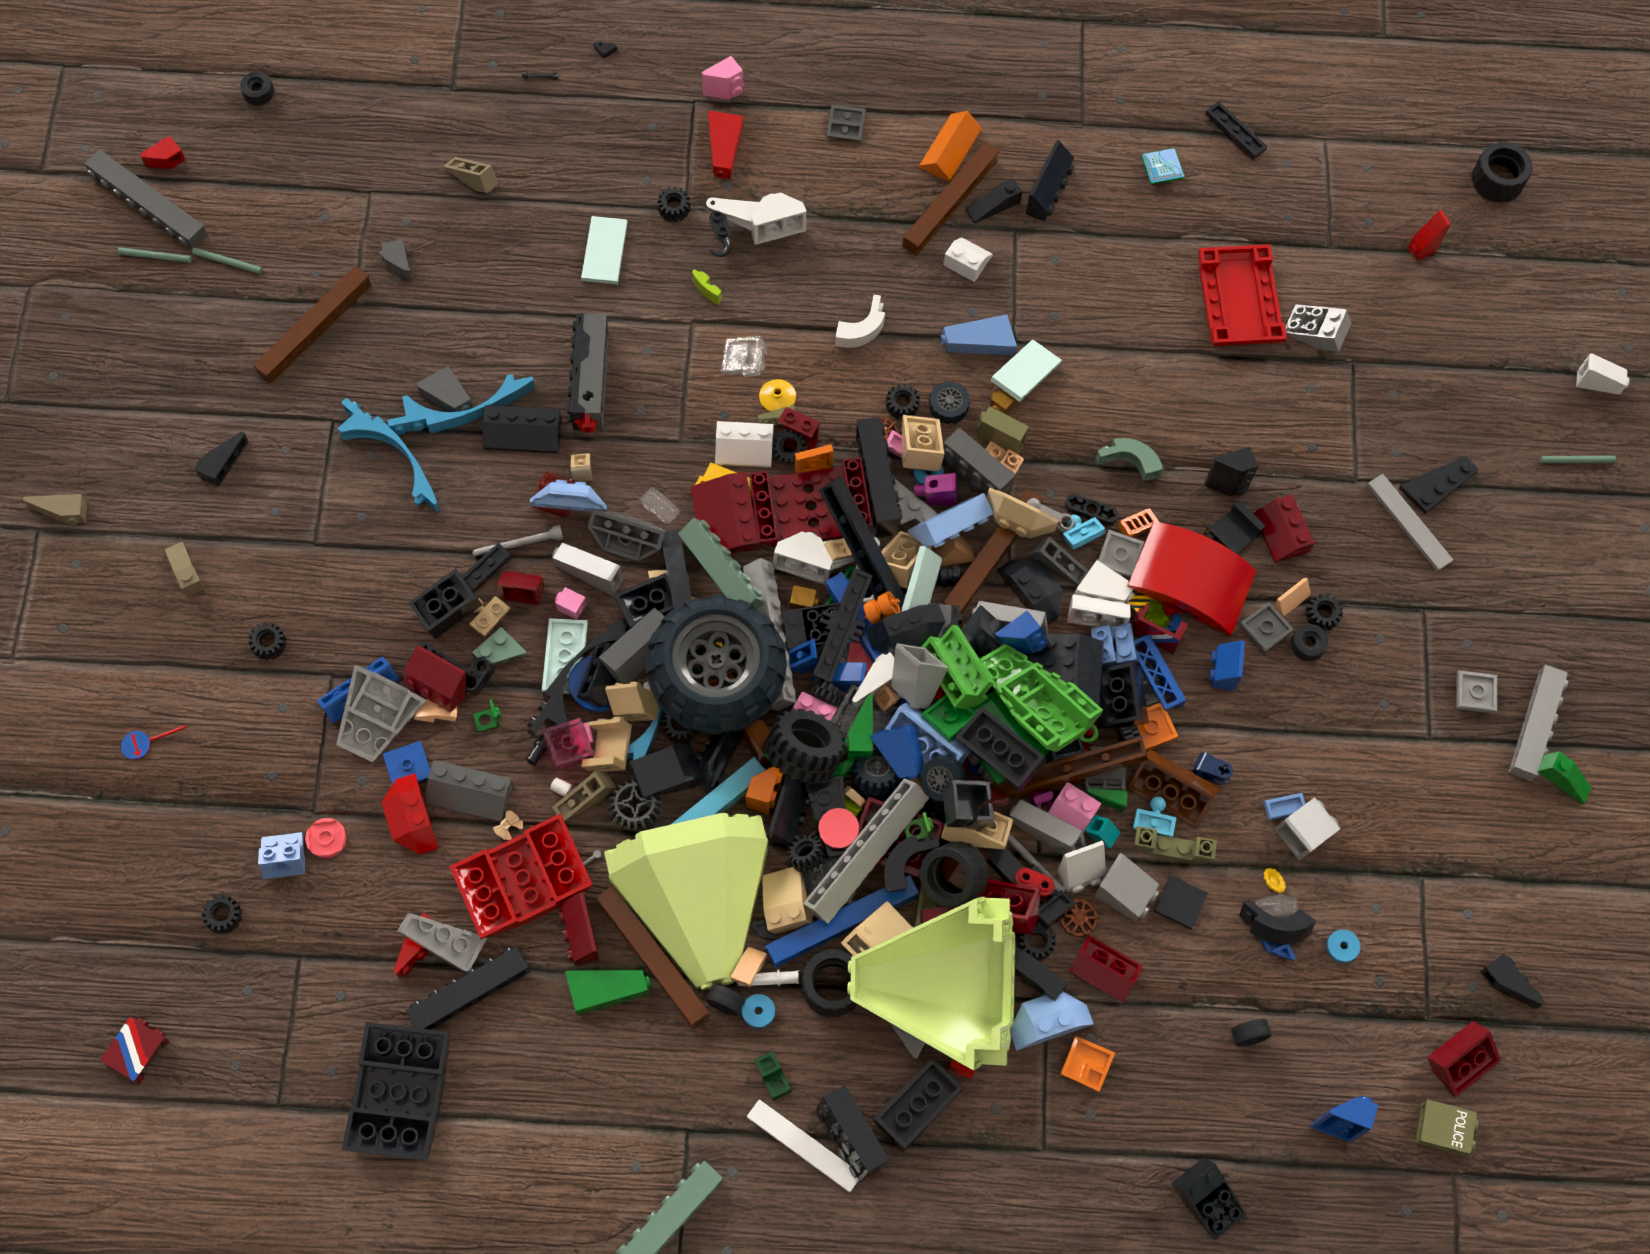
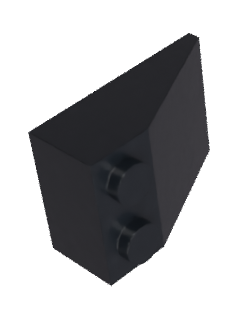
M667 573L613 595L630 628L653 608L657 609L663 616L674 610Z
M690 743L674 745L629 762L642 799L693 789L703 779Z

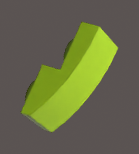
M694 269L692 277L697 289L707 299L719 305L722 301V291L717 286L710 285V277L706 273Z

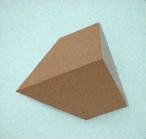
M961 536L951 540L949 538L944 539L945 543L936 547L934 553L942 558L941 565L945 566L968 563L975 560L971 546Z

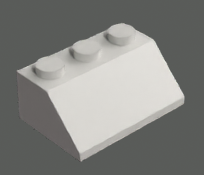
M717 421L715 464L771 468L773 424Z
M1073 594L1070 601L1067 623L1095 628L1105 625L1114 627L1127 624L1130 619V605L1125 604L1123 601L1113 602L1107 601L1102 597L1091 598L1084 594Z

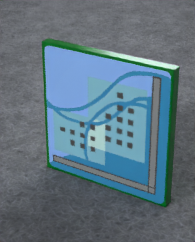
M1175 148L1141 154L1151 185L1185 178Z

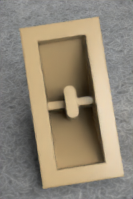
M590 453L571 455L573 482L592 481Z

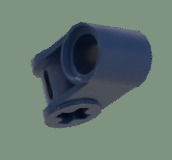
M1202 752L1199 754L1192 772L1201 778L1208 779L1219 785H1225L1233 774V767L1228 762Z

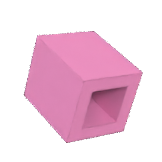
M566 587L557 594L555 599L557 610L578 620L587 605L584 596Z

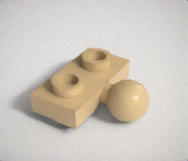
M495 596L486 607L482 605L474 611V613L478 612L479 614L470 623V627L485 638L510 611V607Z

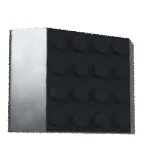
M1045 634L1049 643L1046 644L1044 649L1034 654L1022 653L1032 663L1037 662L1043 665L1042 669L1047 672L1058 674L1064 682L1075 684L1100 707L1104 648L1102 640L1083 634ZM992 686L985 694L988 695L995 691L994 687Z

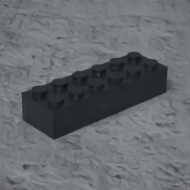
M879 417L857 420L855 437L859 457L862 460L875 538L898 535L902 519V510L898 508L897 504L899 502L898 492L894 491L895 476L891 474L890 470L892 468L891 457L887 456L889 451L887 440L884 441L885 427L884 424H880Z

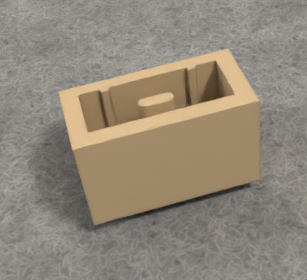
M615 683V685L606 686V694L614 716L624 718L626 722L657 720L658 702L651 690L644 688L641 683Z

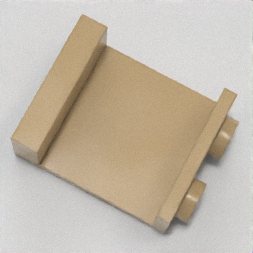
M613 717L610 720L597 719V721L589 722L588 726L598 731L594 757L583 759L581 767L592 773L595 771L611 772L625 770L632 725L621 717Z

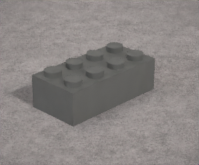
M958 428L944 441L943 463L947 467H952L960 478L966 479L974 490L980 491L982 494L984 493L986 498L989 488L1006 494L1012 492L1015 474L961 428Z

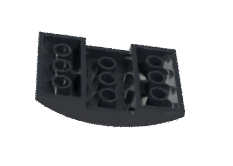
M366 1022L358 1062L360 1066L352 1107L349 1109L342 1147L343 1151L423 1161L428 1160L442 1101L450 1032Z

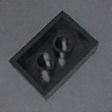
M457 569L451 571L408 602L423 626L435 639L483 605Z

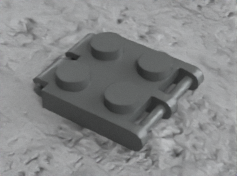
M1091 746V751L1105 746ZM1126 767L1086 778L1085 791H1087V788L1126 791Z

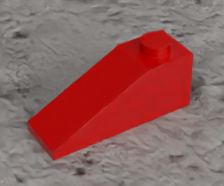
M1442 210L1438 211L1413 236L1408 247L1416 260L1435 254L1451 223Z

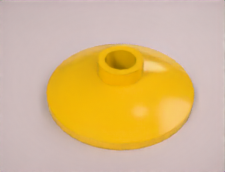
M776 379L762 386L759 399L761 405L771 412L794 405L796 392L794 387L787 381Z

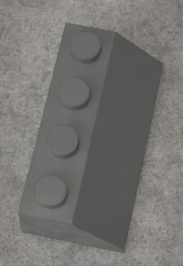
M434 760L428 777L425 804L501 823L514 785L511 778Z

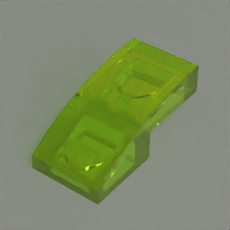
M1152 599L1148 603L1150 606L1145 619L1162 628L1169 626V620L1162 610L1161 603Z

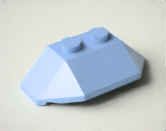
M556 480V482L549 483L530 499V506L587 512H592V509L607 511L605 503L585 482L567 484L565 480Z
M1062 992L1056 1001L1047 996H1042L1022 1003L1013 1022V1027L1010 1029V1034L1016 1051L1092 1026L1094 1023L1086 1004Z

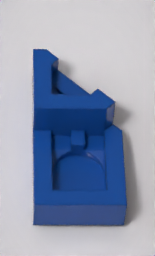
M1259 938L1267 953L1289 960L1296 959L1289 944H1275Z

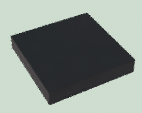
M1171 875L1154 912L1192 930L1208 893Z

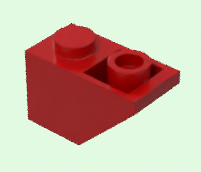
M170 136L160 140L157 144L139 154L145 167L172 169L186 160L182 150Z

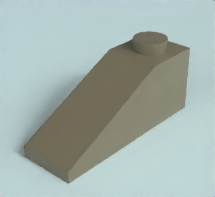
M454 157L443 166L446 171L475 191L488 193L499 184L491 165Z
M82 494L23 497V501L29 509L69 525L86 523L87 501Z
M183 541L165 549L173 572L186 597L188 598L205 590Z
M595 771L552 808L556 815L561 813L564 821L567 822L603 800L612 790L616 789V786L607 772Z

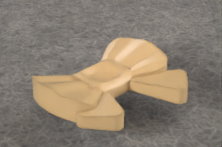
M506 811L505 819L502 820L500 825L493 827V831L503 840H511L508 829L512 825L522 830L523 821H519V817L514 812Z

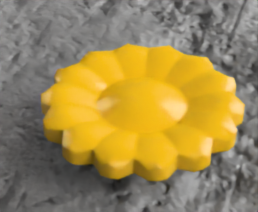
M1271 868L1265 870L1264 879L1267 886L1274 892L1283 893L1286 889V883L1280 873Z

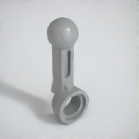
M1031 498L1027 501V504L1059 520L1056 528L1059 532L1065 533L1073 528L1074 520L1069 514H1062L1042 505L1036 498ZM1062 518L1071 520L1069 527L1062 525Z

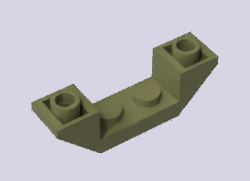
M1137 826L1134 846L1152 856L1185 862H1202L1215 860L1217 840L1197 837L1195 841L1157 835V829Z

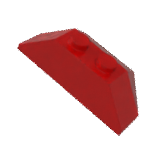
M416 773L396 779L381 802L392 840L419 855L439 849Z

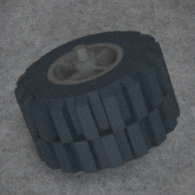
M874 748L872 757H856L852 766L853 788L860 796H864L865 800L871 797L885 801L902 782V778H899L878 748Z

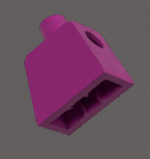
M955 473L926 476L925 485H915L914 487L915 496H926L928 505H957L958 489Z

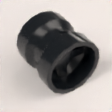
M952 564L948 569L945 565L940 566L939 581L941 585L947 584L948 581L953 583L959 582L960 570L958 564Z

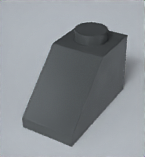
M403 239L381 243L383 250L379 251L381 261H385L389 270L407 280H411Z

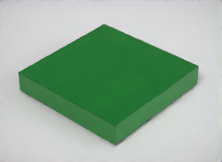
M945 695L922 713V718L950 742L956 738L976 713L971 708H954L948 696Z

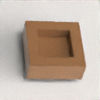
M889 683L883 685L873 695L874 700L883 712L888 711L900 700Z

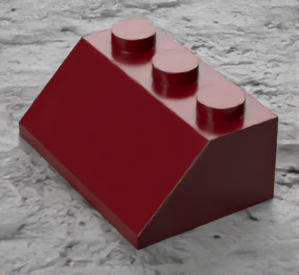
M1293 494L1274 499L1253 513L1265 525L1262 535L1275 563L1309 553L1315 542Z
M418 645L403 672L404 686L437 704L440 708L452 712L465 699L466 671Z
M988 879L987 886L979 897L1010 899V912H1012L1013 919L1012 932L1032 934L1038 919L1041 889Z
M580 892L562 902V910H558L561 922L566 924V929L563 930L565 942L569 941L571 946L570 949H567L569 960L574 961L575 966L600 961L584 893Z
M1089 935L1069 971L1077 978L1089 982L1094 988L1108 993L1113 999L1124 1002L1143 965Z
M1472 1021L1427 1057L1434 1074L1454 1097H1457L1501 1061L1491 1031L1475 1021Z

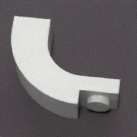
M873 296L871 311L865 320L858 323L838 322L835 346L845 348L859 347L877 337L882 330L885 319V312H882L884 303H880L881 296Z

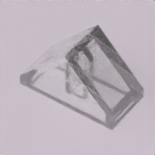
M1278 894L1256 900L1257 906L1266 913L1276 917H1287L1298 911L1297 899L1295 897Z

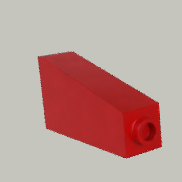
M709 110L708 119L713 174L722 179H731L744 127L743 116Z

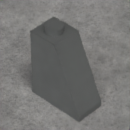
M449 366L416 383L421 396L448 412H459L473 408L470 397Z

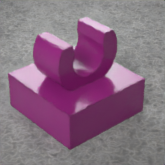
M1046 789L1028 795L1029 800L1035 804V807L1042 810L1041 804L1043 802H1046L1047 807H1052V802L1050 801V799L1054 798L1052 790Z

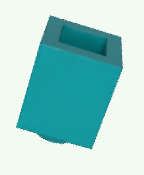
M1094 815L1084 830L1095 843L1103 841L1104 847L1107 848L1112 847L1121 833L1110 819Z

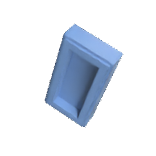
M1303 793L1265 800L1263 802L1269 821L1289 817L1306 804Z

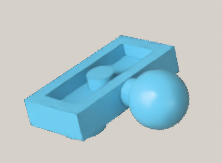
M1073 514L1070 515L1074 520L1073 528L1063 533V539L1074 550L1106 533L1105 528L1095 517L1082 523L1081 518ZM1067 519L1066 521L1068 527L1071 524L1070 519Z
M1157 796L1151 800L1150 807L1153 812L1137 808L1133 824L1134 830H1136L1137 826L1157 829V835L1173 837L1176 817L1160 814L1166 807V801L1162 797Z

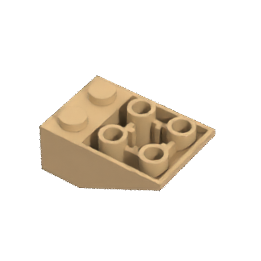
M887 901L856 927L841 943L855 956L913 927Z

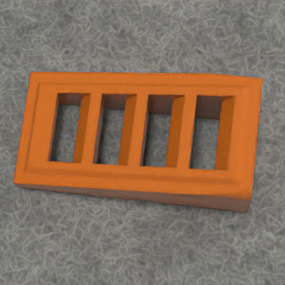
M1149 508L1121 520L1118 528L1123 535L1135 538L1150 530L1153 522L1159 521ZM1146 515H1148L1152 520L1151 523H1149V521L1145 517ZM1141 518L1143 519L1146 525L1142 524V522L1140 521ZM1135 521L1138 523V525L1140 526V528H1138V527L1135 525V523H1134Z

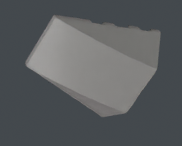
M354 665L336 745L373 762L427 700L406 687L373 671Z

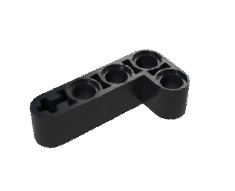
M427 642L418 644L466 671V690L471 693L481 692L495 671L494 663L485 657L476 658L470 668L467 669ZM487 663V669L481 672V665ZM476 679V685L470 688V681Z

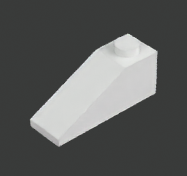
M891 653L887 655L882 654L875 659L871 669L852 699L854 709L865 702L868 694L874 695L885 684L889 683L891 686L894 657Z

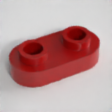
M1021 868L1015 875L1016 884L1040 888V897H1048L1054 891V881L1050 877L1032 869ZM1027 875L1029 880H1024L1022 876ZM1041 883H1047L1048 888H1043Z

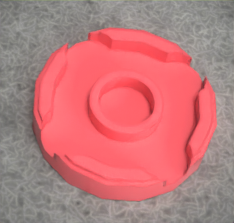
M835 808L822 816L819 821L818 830L820 838L827 846L841 849L849 847L856 839L859 832V824L852 812L842 808Z
M323 818L315 821L310 829L307 830L305 837L307 848L313 855L319 858H331L338 855L345 847L347 840L344 827L332 818Z

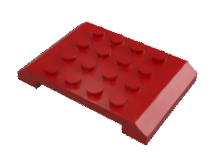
M1271 244L1199 248L1198 265L1210 341L1213 346L1286 342L1285 325L1281 320L1272 268Z

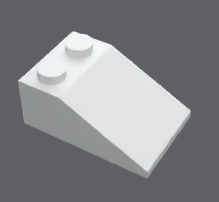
M1103 841L1064 855L1057 872L1066 889V893L1071 891L1077 893L1082 891L1087 885L1091 884L1093 887L1102 883L1106 876Z

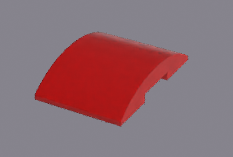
M1153 522L1127 587L1160 603L1166 601L1197 616L1196 620L1231 636L1256 570L1238 554L1208 537L1178 526Z
M561 813L525 830L524 834L495 848L482 850L449 866L480 939L509 931L542 917L561 907V903L580 892L584 893L593 886Z

